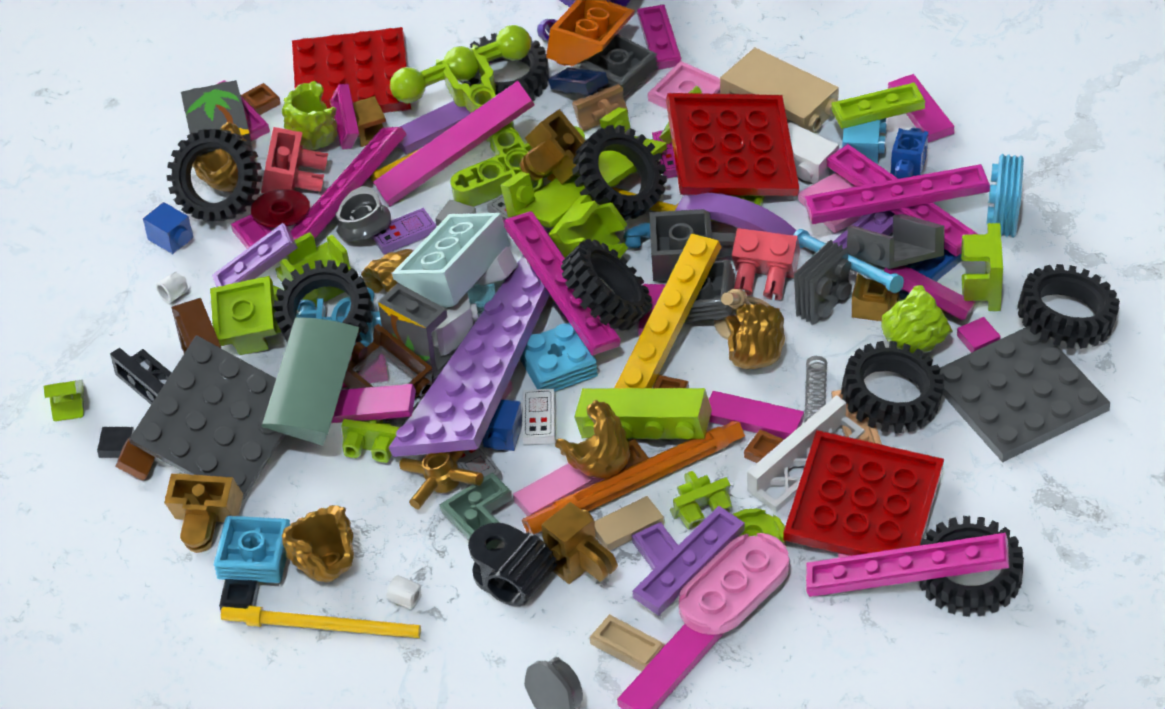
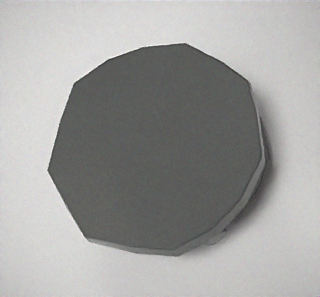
M365 186L351 191L344 198L338 211L335 213L339 222L336 232L346 241L368 239L388 228L391 222V213L386 206L382 205L378 193L373 188Z
M554 657L550 661H537L527 667L524 687L536 709H576L581 706L583 693L580 680L575 671L566 662L562 661L559 657Z

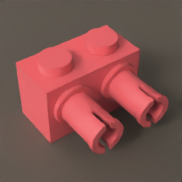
M273 127L261 193L265 194L280 189L294 190L295 187L321 193L324 174H316L298 169L299 166L325 171L328 153L302 149L303 146L300 145L302 132Z
M737 228L732 251V260L735 271H737L734 289L745 290L747 296H750L753 292L755 273L767 275L763 296L772 300V296L775 294V300H781L785 278H794V273L797 271L800 256L798 236Z

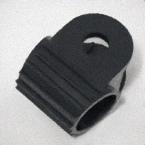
M489 523L479 527L473 532L468 542L469 554L474 561L472 573L476 585L490 593L498 601L507 605H518L519 607L521 604L525 605L557 566L555 563L556 558L552 554L553 551L538 536L528 532L523 533L521 530L505 523ZM492 540H501L505 543L503 548H491V550L486 548L487 543Z

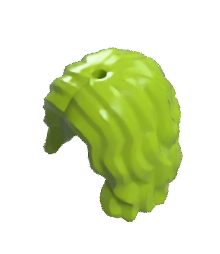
M312 81L309 84H300L295 90L290 91L288 96L284 98L282 108L284 128L302 132L300 145L303 146L302 149L307 150L327 147L335 141L338 135L337 123L334 120L336 107L327 109V106L321 100L323 86L316 81Z
M922 285L913 287L905 300L898 301L889 311L882 315L881 328L886 340L889 343L890 341L897 342V349H903L904 343L911 345L909 351L911 353H914L917 348L922 350L923 353L931 352L937 344L945 340L946 336L953 333L941 308L936 305L935 299L925 291Z

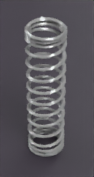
M811 356L806 361L804 423L816 413L812 410H820L821 407L826 405V370L828 362L822 356ZM813 360H820V361H823V362H824V363L815 362V363H811V364L809 365V363H810L811 361H813ZM814 364L823 365L821 368H813L811 366ZM815 375H820V376H822V377H821V378H816V377H813V376H815ZM813 381H821L822 383H813ZM819 392V393H822V394H820V395H815V394H812V393ZM814 398H819V399H822V400L816 401V400H812V399H814Z

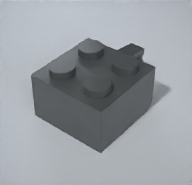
M705 209L649 212L653 281H667L669 279L671 268L676 265L691 234L719 240L721 249L716 258L732 255L735 234L712 232L710 213Z

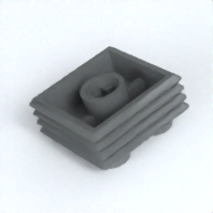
M617 34L601 52L580 62L579 68L606 72L609 83L602 86V88H611L619 84L623 88V97H625L658 68L656 66L658 64L656 62L657 53Z
M830 240L794 273L796 317L801 315V319L806 318V322L811 321V325H813L821 317L827 318L833 306L840 299L845 300L848 298L852 290V284L849 283L851 262L848 261L847 247L843 249L842 245L838 246L837 242L833 244V240Z
M731 260L714 261L684 322L685 324L706 319L722 320L732 314V307L723 304L721 301V296L724 293L734 289L735 273Z

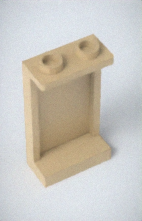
M756 47L720 77V94L783 95L787 119L810 132L818 131L830 116H834L832 102L839 101V87Z

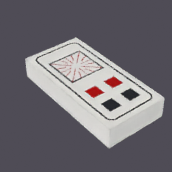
M554 389L523 390V445L555 444Z

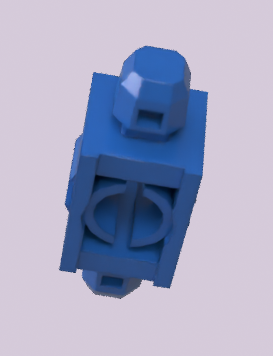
M914 127L909 130L899 128L892 148L890 171L892 175L901 179L922 174L927 158L928 131L923 132L920 128Z

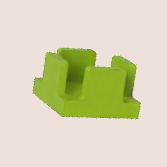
M588 194L579 196L548 234L565 258L586 239H591V241L598 240L600 245L605 243L608 245L609 251L614 249L618 252L619 258L628 249L625 243L618 244L620 239L615 232L624 230L627 227V223L614 204L598 205L595 201H591Z
M988 223L986 234L962 236L961 259L963 261L986 262V272L984 274H962V295L965 301H987L988 311H1001L1003 281L1000 223Z
M310 232L295 239L298 248L287 255L288 260L286 258L281 260V266L275 268L277 278L281 282L285 278L292 281L293 278L290 273L295 269L300 275L304 273L302 268L304 264L308 263L310 269H315V261L318 260L322 261L324 267H327L328 260H334L337 267L342 262L347 264L349 270L351 269L346 248L333 235L327 237L326 243L316 247L314 236ZM330 286L320 287L308 293L302 300H311L315 303V307H317L318 299L323 298L325 303L345 291Z
M270 276L210 288L212 324L220 345H233L239 355L268 350V342L265 337L277 335V333L281 332L274 316L276 311L273 305L274 300L277 299L274 296L273 281Z

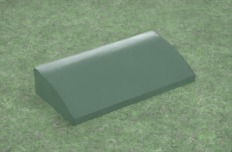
M295 318L262 427L318 445H324L359 327L325 319Z

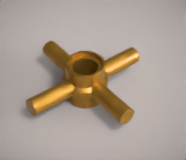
M466 450L430 453L422 461L405 457L400 460L399 467L401 470L424 474L425 482L409 501L413 508L420 509L433 491L437 493L449 492L455 489L459 482L478 486L482 484V473L458 468L456 462Z

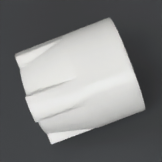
M174 271L155 284L158 295L168 304L189 291L187 279L177 271Z
M396 575L388 586L386 598L412 610L418 600L421 599L422 585Z

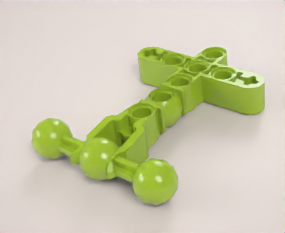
M508 25L499 31L495 42L480 48L473 44L472 48L465 46L453 47L447 51L443 60L436 59L435 66L423 71L411 67L401 68L391 78V93L400 102L414 103L423 97L427 86L445 80V85L455 104L459 107H466L471 114L496 96L494 73L488 62L501 56L511 61L524 58L528 55L532 43L529 32L521 26ZM477 71L481 75L482 84H473L469 87L467 83H458L470 80L476 75ZM513 121L485 140L490 142L491 150L495 151L494 157L453 174L450 184L454 201L472 207L490 201L503 194L501 184L522 172L520 162L533 148L529 143L524 144L519 133L514 129ZM574 126L576 130L581 134V136L585 139L584 131L581 128ZM543 178L536 181L531 180L534 193L544 187Z

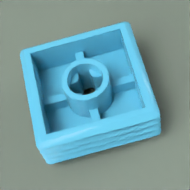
M1002 153L999 156V164H992L991 182H996V185H990L988 203L994 204V207L988 206L986 224L1000 223L1001 236L1005 235L1008 237L1011 235L1013 238L1017 233L1024 166L1022 155L1011 157L1010 154L1005 156Z
M570 323L560 324L556 328L540 334H532L520 357L523 366L537 389H554V391L598 376L597 360L591 355Z
M227 516L213 564L216 571L215 574L217 575L216 578L220 580H258V582L264 583L281 582L287 559L281 535L283 529L291 525L290 520Z

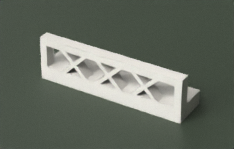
M836 395L747 471V491L775 513L794 498L801 477H788V471L792 467L805 466L816 430L833 433L838 427L845 425L852 432L849 436L850 438L858 439L865 433L863 428L846 416V402ZM770 486H785V492L776 500L766 493L765 490Z

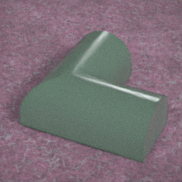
M492 472L483 477L481 485L472 484L442 502L439 506L442 514L469 540L473 532L479 527L489 523H500L491 513L512 500V492ZM492 540L487 543L486 548L488 550H491V548L495 549L502 541Z

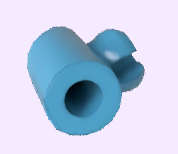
M641 223L625 231L623 238L626 239L625 244L629 249L639 248L641 246V238H650V223Z

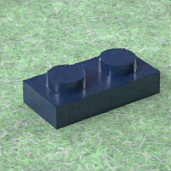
M570 67L548 78L550 89L563 91L566 94L580 93L582 96L594 95L599 91V88L609 83L606 72Z

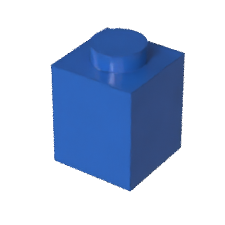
M162 202L143 218L147 239L171 254H174L193 238L189 216L165 202Z
M501 399L483 437L484 448L515 451L522 427L520 401Z

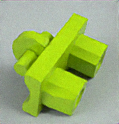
M343 419L341 429L344 455L357 458L361 455L362 449L370 450L374 460L387 463L392 456L388 447L397 436L396 432L399 427L392 426L391 423H384L383 419L365 421Z
M689 471L684 474L685 484L677 487L680 496L673 498L674 507L670 508V513L674 519L680 517L687 529H692L705 520L700 509L704 506L709 505L712 512L718 506L731 512L732 503L728 494L731 485L727 477L710 483L707 475L698 478L693 471Z

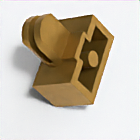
M558 109L541 121L524 138L533 149L522 158L520 166L522 172L529 173L533 181L542 179L550 172L554 174L561 184L574 176L572 169L576 165L572 164L573 158L577 155L576 151L585 142V139L563 112Z
M171 473L164 504L175 519L183 520L180 532L181 541L187 549L199 553L210 548L216 522L224 523L227 516H239L243 493L233 477Z
M572 502L541 524L543 542L553 551L552 554L556 558L555 563L557 566L553 572L568 584H571L586 571L601 582L608 577V574L613 573L618 568L617 560L613 553L603 547L596 539L595 521L592 515L585 509H579Z

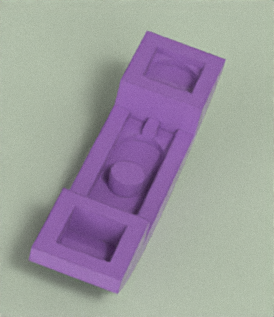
M703 193L699 195H683L675 210L705 209L710 213L712 220L741 229L794 235L797 231L783 218L753 202L724 194Z

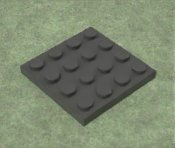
M1027 326L940 367L939 374H943L944 377L942 395L1002 463L1110 410V401L1057 345H1053L1054 342L1051 338L1046 342L1040 339L1042 332L1036 335L1031 333V326Z
M196 335L132 433L129 441L134 446L186 474L233 477L243 493V502L285 435L262 427L276 378Z

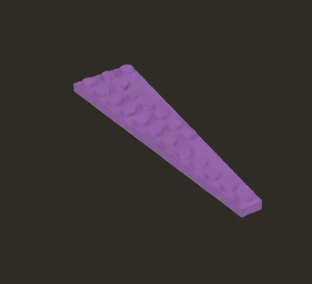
M543 226L547 234H549L550 231L554 228H546ZM524 255L521 256L517 262V268L505 279L494 297L485 304L484 311L415 408L412 417H409L406 423L397 430V436L388 447L393 457L479 448L550 295Z

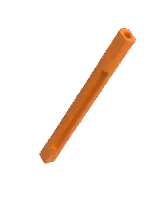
M733 421L722 427L713 428L706 432L705 439L685 441L631 466L617 475L611 476L609 479L605 478L554 502L553 505L523 518L524 529L528 533L537 534L542 531L541 524L570 502L581 510L590 511L727 447L730 443L745 437L741 424L738 421Z

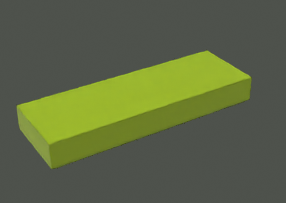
M915 82L832 102V112L841 129L925 109V99Z

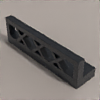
M120 347L110 353L115 375L149 404H152L164 386L160 380H167L172 372L144 349L133 356L128 355ZM144 361L149 365V369L146 370L140 363Z

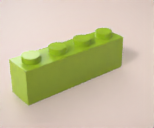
M582 388L574 418L581 438L592 437L595 434L593 430L594 423L587 415V407L594 400H598L599 402L608 403L615 415L620 418L622 428L627 433L626 439H705L712 409L705 388Z

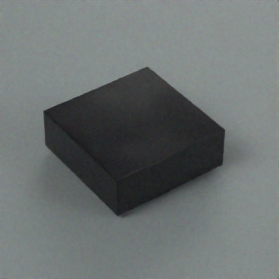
M102 427L97 448L99 458H119L124 444L131 437L134 428Z
M225 579L219 603L220 612L222 607L247 609L248 606H255L259 591L258 580Z

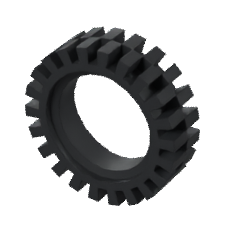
M497 33L491 34V40L489 41L485 36L479 38L480 45L474 41L470 44V48H472L473 44L480 48L495 42ZM537 40L531 43L528 55L521 60H517L526 63L530 67L527 74L513 81L495 82L496 96L517 81L532 101H535L534 95L540 97L543 94L542 89L546 90L549 78L548 58H546L545 48L543 46L540 47V42ZM501 56V57H499V58H496V59H494V60L489 61L488 63L490 64V63L495 62V61L507 60V59H504V58ZM477 71L473 78L462 82V84L467 83L469 87L473 84H482L479 71Z
M609 125L605 129L603 127L598 129L577 149V155L573 158L572 163L576 166L572 169L573 175L580 177L574 182L576 187H585L580 192L581 196L588 194L592 198L591 201H595L599 205L613 203L625 221L630 217L633 220L640 215L642 216L656 204L665 192L666 187L663 185L667 182V176L662 175L666 171L665 164L657 165L662 157L660 153L652 155L651 151L655 146L651 142L646 147L643 144L646 139L644 135L641 134L634 138L636 130L629 128L625 132L624 126L618 125L614 129L613 125ZM601 152H619L633 163L641 180L638 194L624 195L615 191L607 184L600 173L598 165Z
M202 129L198 130V133L187 135V140H181L177 144L180 149L172 151L170 156L174 157V161L168 162L167 168L172 169L171 175H166L167 181H172L173 185L168 187L170 194L176 195V198L173 199L176 205H182L183 208L181 210L183 212L192 214L191 217L203 219V221L231 220L237 218V214L245 213L247 211L245 207L251 206L255 202L252 199L253 195H259L260 188H256L257 182H262V176H258L257 171L262 169L261 163H256L255 158L259 156L256 151L250 150L252 145L248 141H243L242 136L227 130ZM210 148L225 150L232 156L238 169V181L234 191L228 198L217 203H210L202 199L196 193L191 181V169L194 161L203 151Z
M583 240L562 261L561 269L564 271L562 276L568 280L566 282L567 287L575 290L572 295L575 299L580 298L583 301L580 305L584 309L587 307L591 309L590 315L594 318L600 316L601 323L604 325L609 323L610 328L615 330L618 328L619 331L630 330L652 308L650 303L652 298L648 295L650 292L648 287L642 285L644 280L642 277L635 275L637 270L633 266L629 268L626 265L628 261L624 257L620 259L616 250L612 249L609 251L608 245L605 243L600 245L598 240ZM603 281H604L613 291H611V290L603 283Z
M318 260L315 261V269H310L308 263L302 265L304 273L300 275L295 269L290 273L293 278L292 281L286 278L282 281L284 290H277L276 296L278 301L274 300L273 307L276 311L274 312L275 319L287 343L294 320L297 318V308L301 300L308 293L320 287H336L345 291L350 296V311L342 323L359 327L355 343L362 340L360 332L367 334L369 331L367 322L372 323L373 315L371 311H374L371 296L363 278L359 277L355 269L351 268L349 270L347 264L341 262L339 267H337L334 260H328L327 267H324L322 261Z
M1056 264L1055 270L1051 265H1045L1043 270L1037 268L1033 274L1030 272L1024 281L1017 309H1019V318H1023V325L1025 327L1031 326V333L1036 335L1042 332L1040 339L1047 342L1052 337L1054 338L1053 345L1060 346L1061 341H1065L1067 348L1073 349L1076 342L1080 349L1087 348L1088 343L1094 347L1099 344V341L1103 343L1107 340L1108 336L1110 337L1119 312L1120 301L1119 298H1116V291L1110 290L1111 285L1107 281L1100 284L1102 277L1095 274L1090 278L1088 277L1089 270L1083 268L1082 273L1076 272L1077 266L1070 265L1069 270H1065L1063 264ZM1048 295L1073 297L1091 307L1095 315L1084 318L1063 315L1048 307L1041 298Z
M879 341L874 349L871 343L864 346V350L857 349L854 356L851 355L848 359L841 387L842 400L848 404L847 409L851 414L857 412V420L862 422L864 419L869 418L867 426L874 428L878 422L882 424L881 431L888 432L889 425L894 426L895 433H902L904 425L908 432L915 431L916 425L923 428L926 426L927 421L931 422L935 414H937L944 390L943 374H939L940 367L938 364L932 366L933 359L929 355L921 359L923 351L918 348L914 353L909 352L911 345L904 343L903 349H897V342L890 341L889 348H886L884 341ZM889 371L899 373L913 380L918 385L921 395L910 402L887 401L871 393L866 387L864 379L874 372Z
M963 516V524H958L956 517L950 518L948 528L943 522L936 524V532L930 529L926 533V539H922L920 546L1006 533L1009 568L1001 569L998 576L992 581L977 586L958 584L947 577L919 581L921 591L926 590L925 597L929 601L935 598V606L940 609L948 603V613L954 615L958 607L963 608L962 616L970 617V609H976L977 617L985 616V607L987 606L992 614L998 612L999 603L1003 607L1010 604V597L1015 599L1018 595V588H1021L1024 558L1022 546L1018 547L1019 540L1016 536L1010 538V530L1006 527L998 532L999 523L994 520L991 521L988 527L985 526V518L979 516L977 524H971V516Z

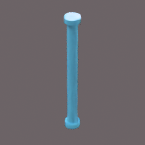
M798 229L794 233V236H798L800 248L806 247L817 252L826 244L811 237L809 232L804 229ZM848 254V261L851 262L852 270L885 285L886 289L892 293H897L902 289L904 284L902 276L896 273L889 274Z

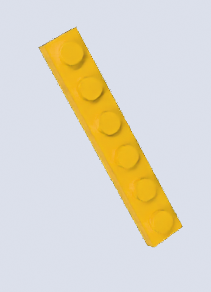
M695 234L690 235L614 388L653 387L721 249L719 240Z

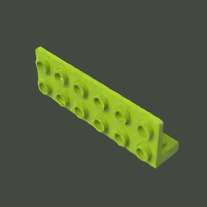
M618 107L599 120L600 126L603 129L609 125H613L614 129L621 125L625 127L626 132L631 128L627 109ZM647 138L643 142L646 147L651 142L655 146L651 151L652 155L662 153L667 149L666 142ZM603 151L599 156L598 165L600 173L610 187L618 185L619 181L637 172L633 163L619 152ZM519 172L501 184L508 217L532 211L541 225L546 228L555 227L578 197L581 196L580 192L585 189L584 186L576 187L574 182L580 176L574 175L563 184L556 178L534 193L530 174Z

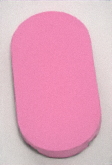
M757 533V536L750 537L749 534H745L733 539L681 589L679 614L683 622L692 630L709 635L722 634L737 627L788 576L790 559L784 543L778 538L765 533Z

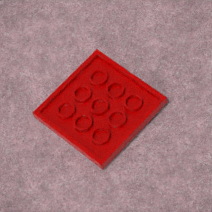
M403 27L292 40L295 89L300 84H309L312 81L323 86L321 100L327 106V109L332 107L331 99L339 84H349L352 103L375 96L383 113L411 110V103L398 101L390 90V81L393 74L399 69L407 67Z
M667 94L666 105L680 195L717 193L748 196H797L799 183L783 95Z
M816 430L786 522L783 540L849 556L920 546L944 467V459Z

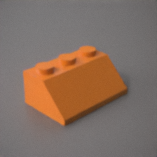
M576 0L550 28L546 58L554 60L560 65L574 66L601 52L633 17L635 10L605 0Z

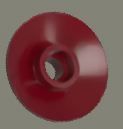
M289 189L273 190L262 194L251 205V216L254 221L262 226L277 228L282 223L287 227L297 224L310 211L308 198L298 191Z

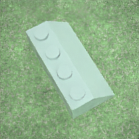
M501 213L449 214L392 273L393 279L444 308L455 306L477 280L486 273L496 257L506 247L510 246Z

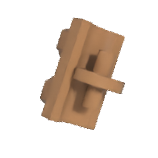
M619 84L611 88L599 90L594 95L584 99L580 98L572 103L578 126L583 131L600 125L599 120L616 108L627 109L623 98V88Z

